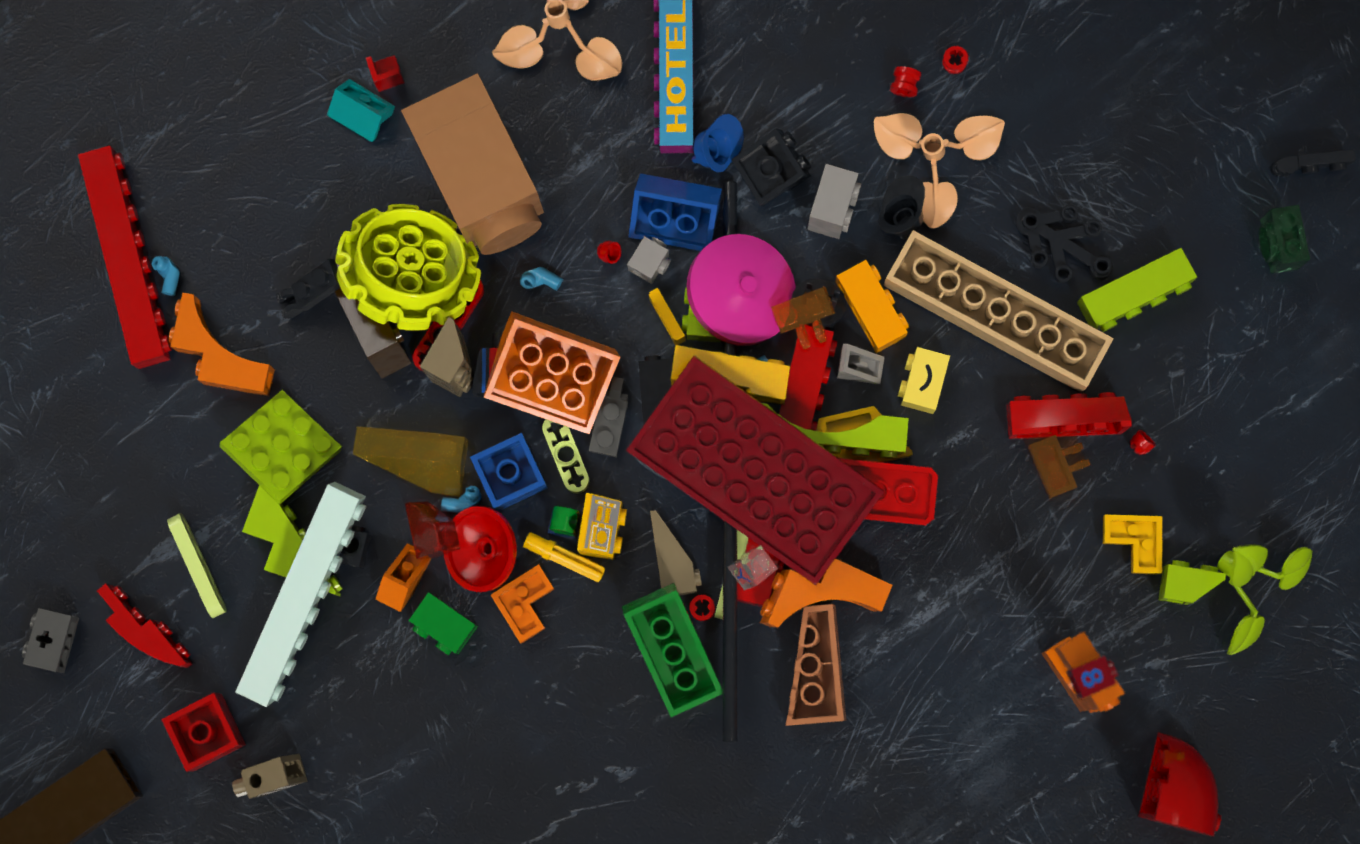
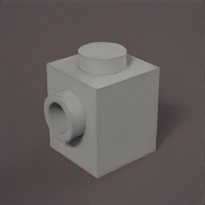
M644 236L627 264L628 271L653 284L659 273L663 275L671 262L668 259L669 251L666 249L667 245L655 237H652L650 240Z

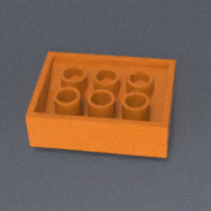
M511 311L500 339L484 392V398L590 434L620 360V355L614 348Z

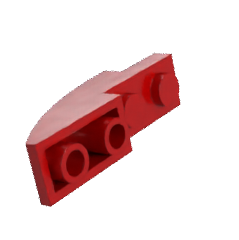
M105 583L97 590L114 611L106 621L127 642L140 651L163 662L187 668L192 665V662L188 659L190 656L189 651L180 642L176 644L170 637L173 634L171 629L163 621L158 622L150 619L144 623L146 617L137 607L131 608L126 601L129 597L120 586L114 587Z

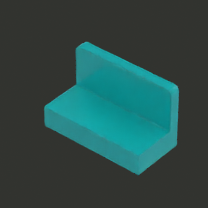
M348 79L335 89L327 115L373 142L377 138L381 123L393 114L395 106Z

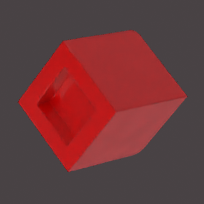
M395 55L375 62L371 56L366 57L373 82L379 92L404 84Z

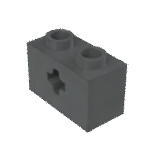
M38 608L37 614L35 613L32 616L30 622V630H32L30 640L23 647V664L64 673L79 617ZM46 636L53 638L51 644L45 642Z

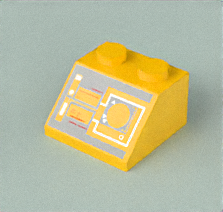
M586 493L577 547L580 555L614 560L615 553H621L623 537H618L620 525L625 526L627 509L622 508V501Z

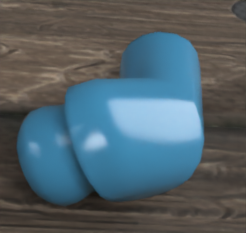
M156 256L152 261V267L164 278L161 293L175 296L180 276L179 269L170 258Z
M544 267L528 270L520 278V284L525 289L545 284L557 291L563 281V278Z
M476 486L467 487L466 492L458 499L443 497L441 511L459 513L466 508L477 506L481 500L479 488Z

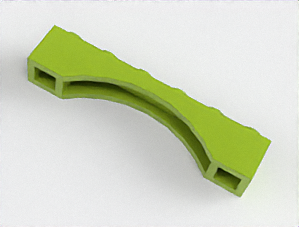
M762 403L763 405H765L766 407H768L770 410H772L773 412H775L768 404ZM880 415L863 426L842 432H818L790 423L831 453H841V449L852 450V455L869 456V452L880 453L881 458L897 459V455L906 452L909 418Z

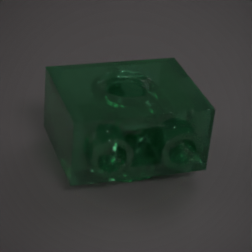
M1299 205L1271 209L1260 220L1259 245L1263 259L1269 263L1271 274L1297 270L1310 260Z

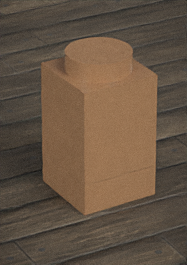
M478 73L401 110L467 244L472 241L475 246H478L481 254H494L523 242L540 229L542 223L538 215L544 213L537 190Z

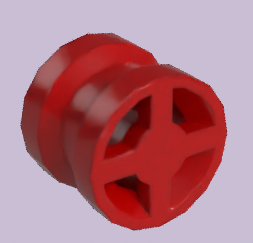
M896 67L893 73L895 82L891 83L890 91L903 97H915L918 91L916 83L920 80L921 72L910 67Z

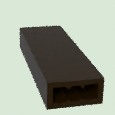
M105 748L0 819V844H74L142 798L143 795L114 749Z

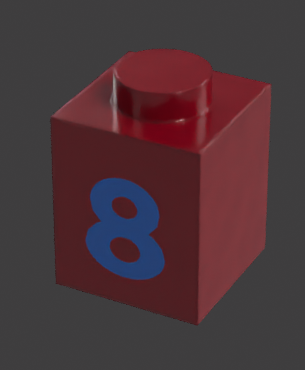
M1105 656L1098 657L1066 671L1078 699L1086 698L1117 684L1114 679L1118 676L1115 666L1111 660L1106 661Z

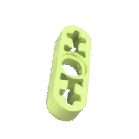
M545 419L542 426L543 433L565 487L575 494L584 492L589 486L590 479L569 427L563 425V428L560 429L562 438L565 439L568 436L569 441L559 442L553 447L552 442L558 441L553 432L548 433V430L552 428V421ZM563 447H570L574 451V457L569 462H562L558 458V452ZM579 462L580 467L574 468L578 476H584V479L581 480L582 486L569 485L572 475L569 469L564 473L563 468L572 467Z

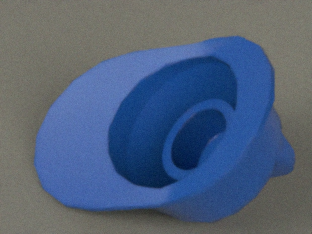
M730 114L721 115L707 130L698 134L693 144L694 155L691 158L692 162L699 163L706 168H711L715 172H723L732 162V159L739 154L743 146L744 134L738 119Z

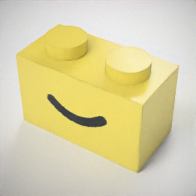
M919 347L916 348L914 354L909 353L905 370L910 371L907 381H901L898 397H902L901 406L934 414L950 359L949 355Z

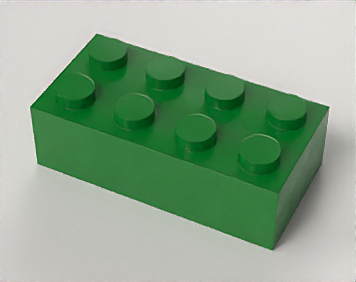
M675 583L622 606L623 615L671 717L723 694L719 679Z

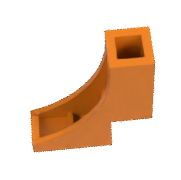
M182 293L181 300H178L175 306L177 320L175 327H172L170 330L169 343H171L170 347L177 352L202 356V360L199 359L196 365L195 373L198 376L197 380L204 385L269 396L275 369L269 364L241 358L223 348L213 337L206 325L200 300L194 294Z
M838 559L833 561L816 585L791 569L782 570L781 573H777L772 582V589L774 590L770 600L767 599L761 608L760 614L763 617L760 623L769 627H779L790 615L812 603L833 599L851 602L871 611L882 612L892 585Z

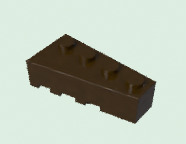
M341 288L335 291L367 358L381 378L411 364L401 344L405 340L397 326L392 327L390 321H387L386 324H381L370 319L358 310L359 301L357 299H347Z

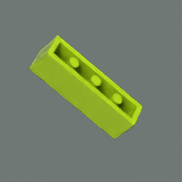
M1179 248L1082 296L1077 304L1088 325L1105 332L1117 325L1116 320L1124 316L1129 320L1142 313L1141 308L1148 304H1151L1152 308L1160 305L1167 300L1166 295L1174 291L1177 295L1192 288L1191 283L1197 278V275L1182 248Z

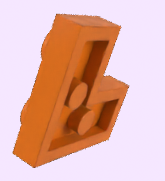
M539 564L491 594V597L521 644L545 629L531 604L554 590Z

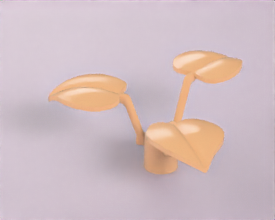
M547 0L545 5L547 18L542 20L543 26L539 37H537L536 32L531 27L524 25L515 26L502 36L497 47L492 51L493 56L507 66L514 68L531 67L543 57V49L539 43L543 41L547 27L549 25L555 29L567 27L580 49L583 50L576 58V67L580 75L586 79L598 81L617 76L622 70L620 53L612 42L605 38L596 37L586 47L573 28L571 21H569L570 17L567 8L571 10L581 9L589 0Z
M897 113L889 116L875 117L874 119L875 136L881 149L888 156L894 159H906L911 155L913 147L917 149L922 147L925 158L931 161L933 184L923 182L925 199L922 211L924 216L923 222L932 229L943 225L950 219L958 201L957 192L953 184L949 182L938 184L937 161L944 156L945 147L963 148L968 158L985 160L991 157L999 147L1005 126L1002 119L992 116L967 118L961 121L955 128V137L960 142L957 144L949 142L948 139L943 140L940 135L935 133L928 134L923 140H920L923 133L922 126L919 120L910 114Z

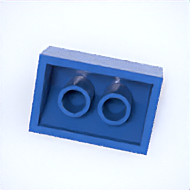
M640 173L634 191L629 238L642 240L645 236L651 240L652 237H655L666 245L701 251L713 241L722 189Z

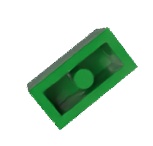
M429 592L408 620L414 624L412 628L414 632L424 639L430 635L438 641L435 646L447 655H450L451 652L459 655L478 628L473 622Z

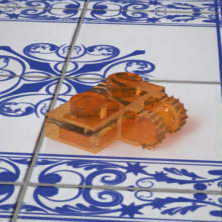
M826 287L771 307L781 334L796 329L803 349L809 348L811 345L804 326L806 324H813L815 336L820 343L827 340L821 319L835 314Z
M1056 435L1028 446L1049 499L1076 489L1077 485L1072 473L1091 465L1089 459H1083L1076 462V464L1068 466L1065 456L1079 453L1084 447L1082 443L1062 450Z

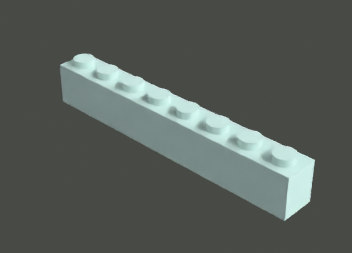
M337 482L327 485L236 689V693L265 707L274 701L278 702L285 690V686L282 685L286 675L290 676L297 661L293 658L297 649L301 650L307 641L308 635L305 634V631L309 624L312 625L319 614L320 609L316 608L320 598L324 599L331 587V583L328 582L331 573H336L341 565L343 557L339 555L343 546L347 547L353 538L354 531L351 528L355 520L359 521L365 511L366 505L363 502L366 496Z

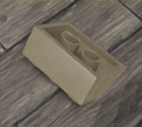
M448 317L420 368L431 382L461 397L463 392L467 393L472 387L474 372L464 336L455 321Z

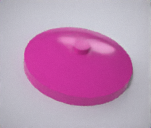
M726 235L709 243L693 260L687 276L688 301L696 319L714 337L734 345L748 346L759 344L780 332L792 316L791 297L796 288L792 271L783 256L767 242L750 235Z

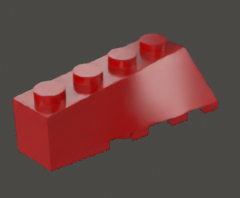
M1114 392L1098 394L1099 398H1087V394H1072L1070 399H1059V395L1042 396V400H1031L1030 396L1014 397V401H1010L1007 404L1008 439L1118 435L1132 426L1125 398L1116 397Z

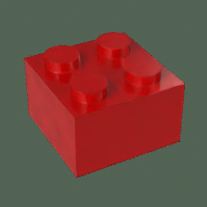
M212 693L162 719L186 772L196 771L246 745L223 695L220 693Z

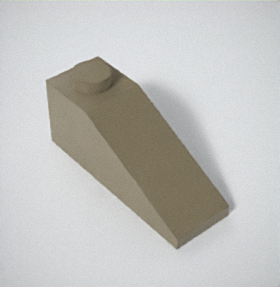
M650 511L661 588L675 583L680 595L697 593L696 586L702 585L699 569H693L692 561L657 511Z

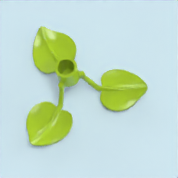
M1261 545L1233 547V551L1226 552L1220 558L1217 565L1218 570L1230 577L1229 583L1235 587L1250 609V615L1245 616L1235 629L1227 652L1228 655L1239 653L1251 646L1260 636L1265 622L1263 616L1257 615L1258 611L1241 586L1248 583L1252 576L1255 575V572L1258 571L1280 579L1279 587L1281 589H1290L1296 586L1306 575L1311 564L1313 550L1308 547H1301L1293 551L1284 562L1282 572L1278 573L1262 568L1268 551Z

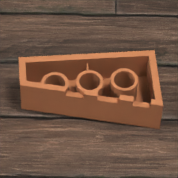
M829 604L804 607L786 726L846 721L836 606Z

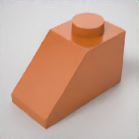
M407 543L384 573L376 600L401 612L413 596L431 561L432 555Z

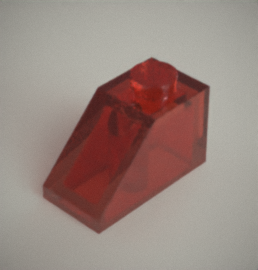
M429 502L405 503L416 559L436 558L460 549L455 522Z

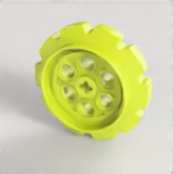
M392 204L388 205L386 212H380L374 208L361 214L353 220L351 232H343L335 258V263L339 265L336 277L346 298L357 299L359 301L358 310L370 319L381 324H386L387 321L397 323V328L402 330H427L432 321L444 325L448 317L455 320L464 313L466 301H473L481 276V270L476 268L479 255L473 242L471 241L467 244L463 235L456 232L457 224L448 217L434 210L430 212L419 210V207L416 205Z

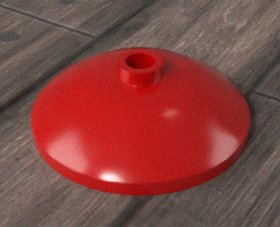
M473 506L459 512L450 522L444 537L443 552L447 569L460 586L473 592H486L498 588L510 576L516 561L517 546L512 527L501 513L490 507Z

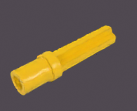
M530 532L524 542V548L596 582H599L604 575L605 567L557 545L552 540H547Z

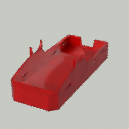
M839 458L884 490V493L864 520L927 525L934 519L938 475L931 467Z

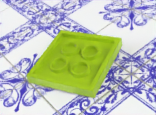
M283 390L220 442V448L279 505L335 457L342 448Z

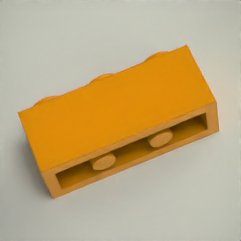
M867 260L837 275L835 282L844 293L849 307L873 349L878 353L906 338L908 333L906 329L909 326L903 314H897L892 306L895 304V301L888 289L883 290L879 280H881V276L874 265L870 266Z

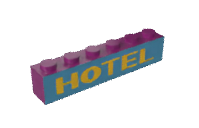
M654 0V12H659V21H654V38H659V48H654V64H659V74H654V91H659V101H654V118H660V128H654V144H660V153H693V0Z

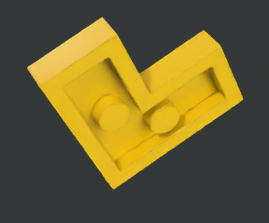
M1103 515V544L1131 545V573L1162 574V516Z

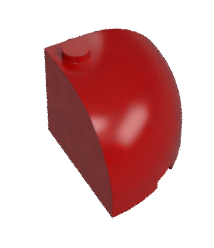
M1158 732L1138 817L1214 836L1215 831H1218L1220 826L1221 814H1218V791L1210 766L1204 757L1187 742Z

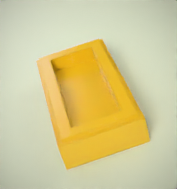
M656 288L649 292V300L674 344L679 345L685 342V335L659 289Z

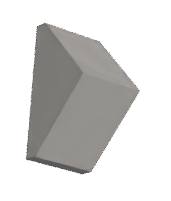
M843 344L837 378L881 384L884 357L850 344Z

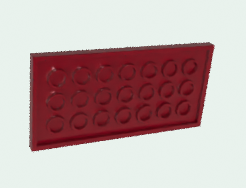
M695 355L626 450L814 585L819 582L884 493L883 489Z

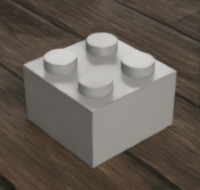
M829 164L825 165L809 218V231L840 239L842 231L847 233L853 214V209H849V206L855 207L862 184L857 182L858 173Z

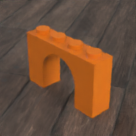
M1084 632L1077 634L1073 638H1070V636L1066 637L1041 653L1080 712L1089 711L1090 713H1096L1104 710L1106 712L1120 703L1118 697L1124 694V691L1117 681V684L1086 698L1078 699L1066 671L1100 657Z

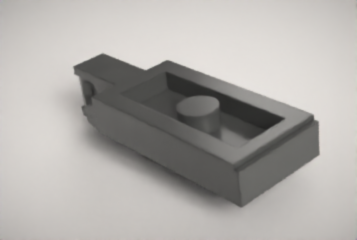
M613 377L610 391H607L595 419L589 452L617 458L629 404L627 402L628 395L622 394L625 383L623 378Z

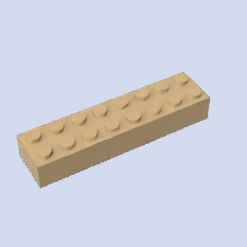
M914 230L910 234L883 285L1080 393L1088 387L1114 339Z

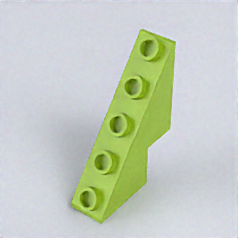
M259 485L242 532L274 543L264 570L286 578L306 531L304 528L299 530L294 523L297 517L289 505L285 507L282 503L279 505ZM332 575L328 580L331 583L328 593L340 596L341 593L339 591L343 588L338 579Z

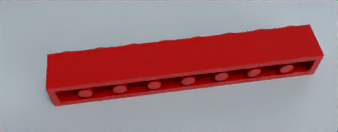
M111 146L78 154L131 365L141 369L171 360L169 351H172V347H170L171 343H169L168 335H164L162 325H165L163 312L160 308L157 309L155 299L159 298L155 283H151L148 273L152 272L148 257H144L142 247L145 246V240L141 230L137 231L135 221L139 220L136 207L134 204H130L128 195L132 194L128 179H124L122 169H125V162L122 154L117 153Z

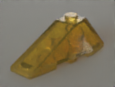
M357 426L353 455L431 493L460 497L468 440L465 437Z

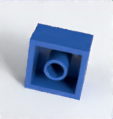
M522 433L470 457L488 498L496 511L503 510L548 488Z

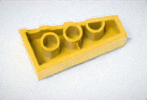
M675 346L671 385L674 384L695 355L756 400L785 405L790 366L784 365L785 362L769 359L765 362L756 360L755 357L751 356L738 357L722 352Z

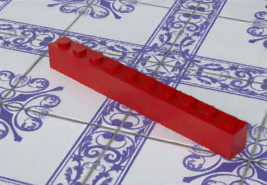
M801 324L788 376L785 405L781 404L779 415L790 423L816 431L818 422L813 421L815 410L821 411L824 395L819 394L821 384L828 383L831 368L826 367L828 356L834 357L837 341L832 340L833 331ZM750 538L748 539L741 569L742 576L751 582L743 578L738 580L737 601L762 607L767 599L770 600L774 590L772 589V582L775 574L781 573L784 563Z

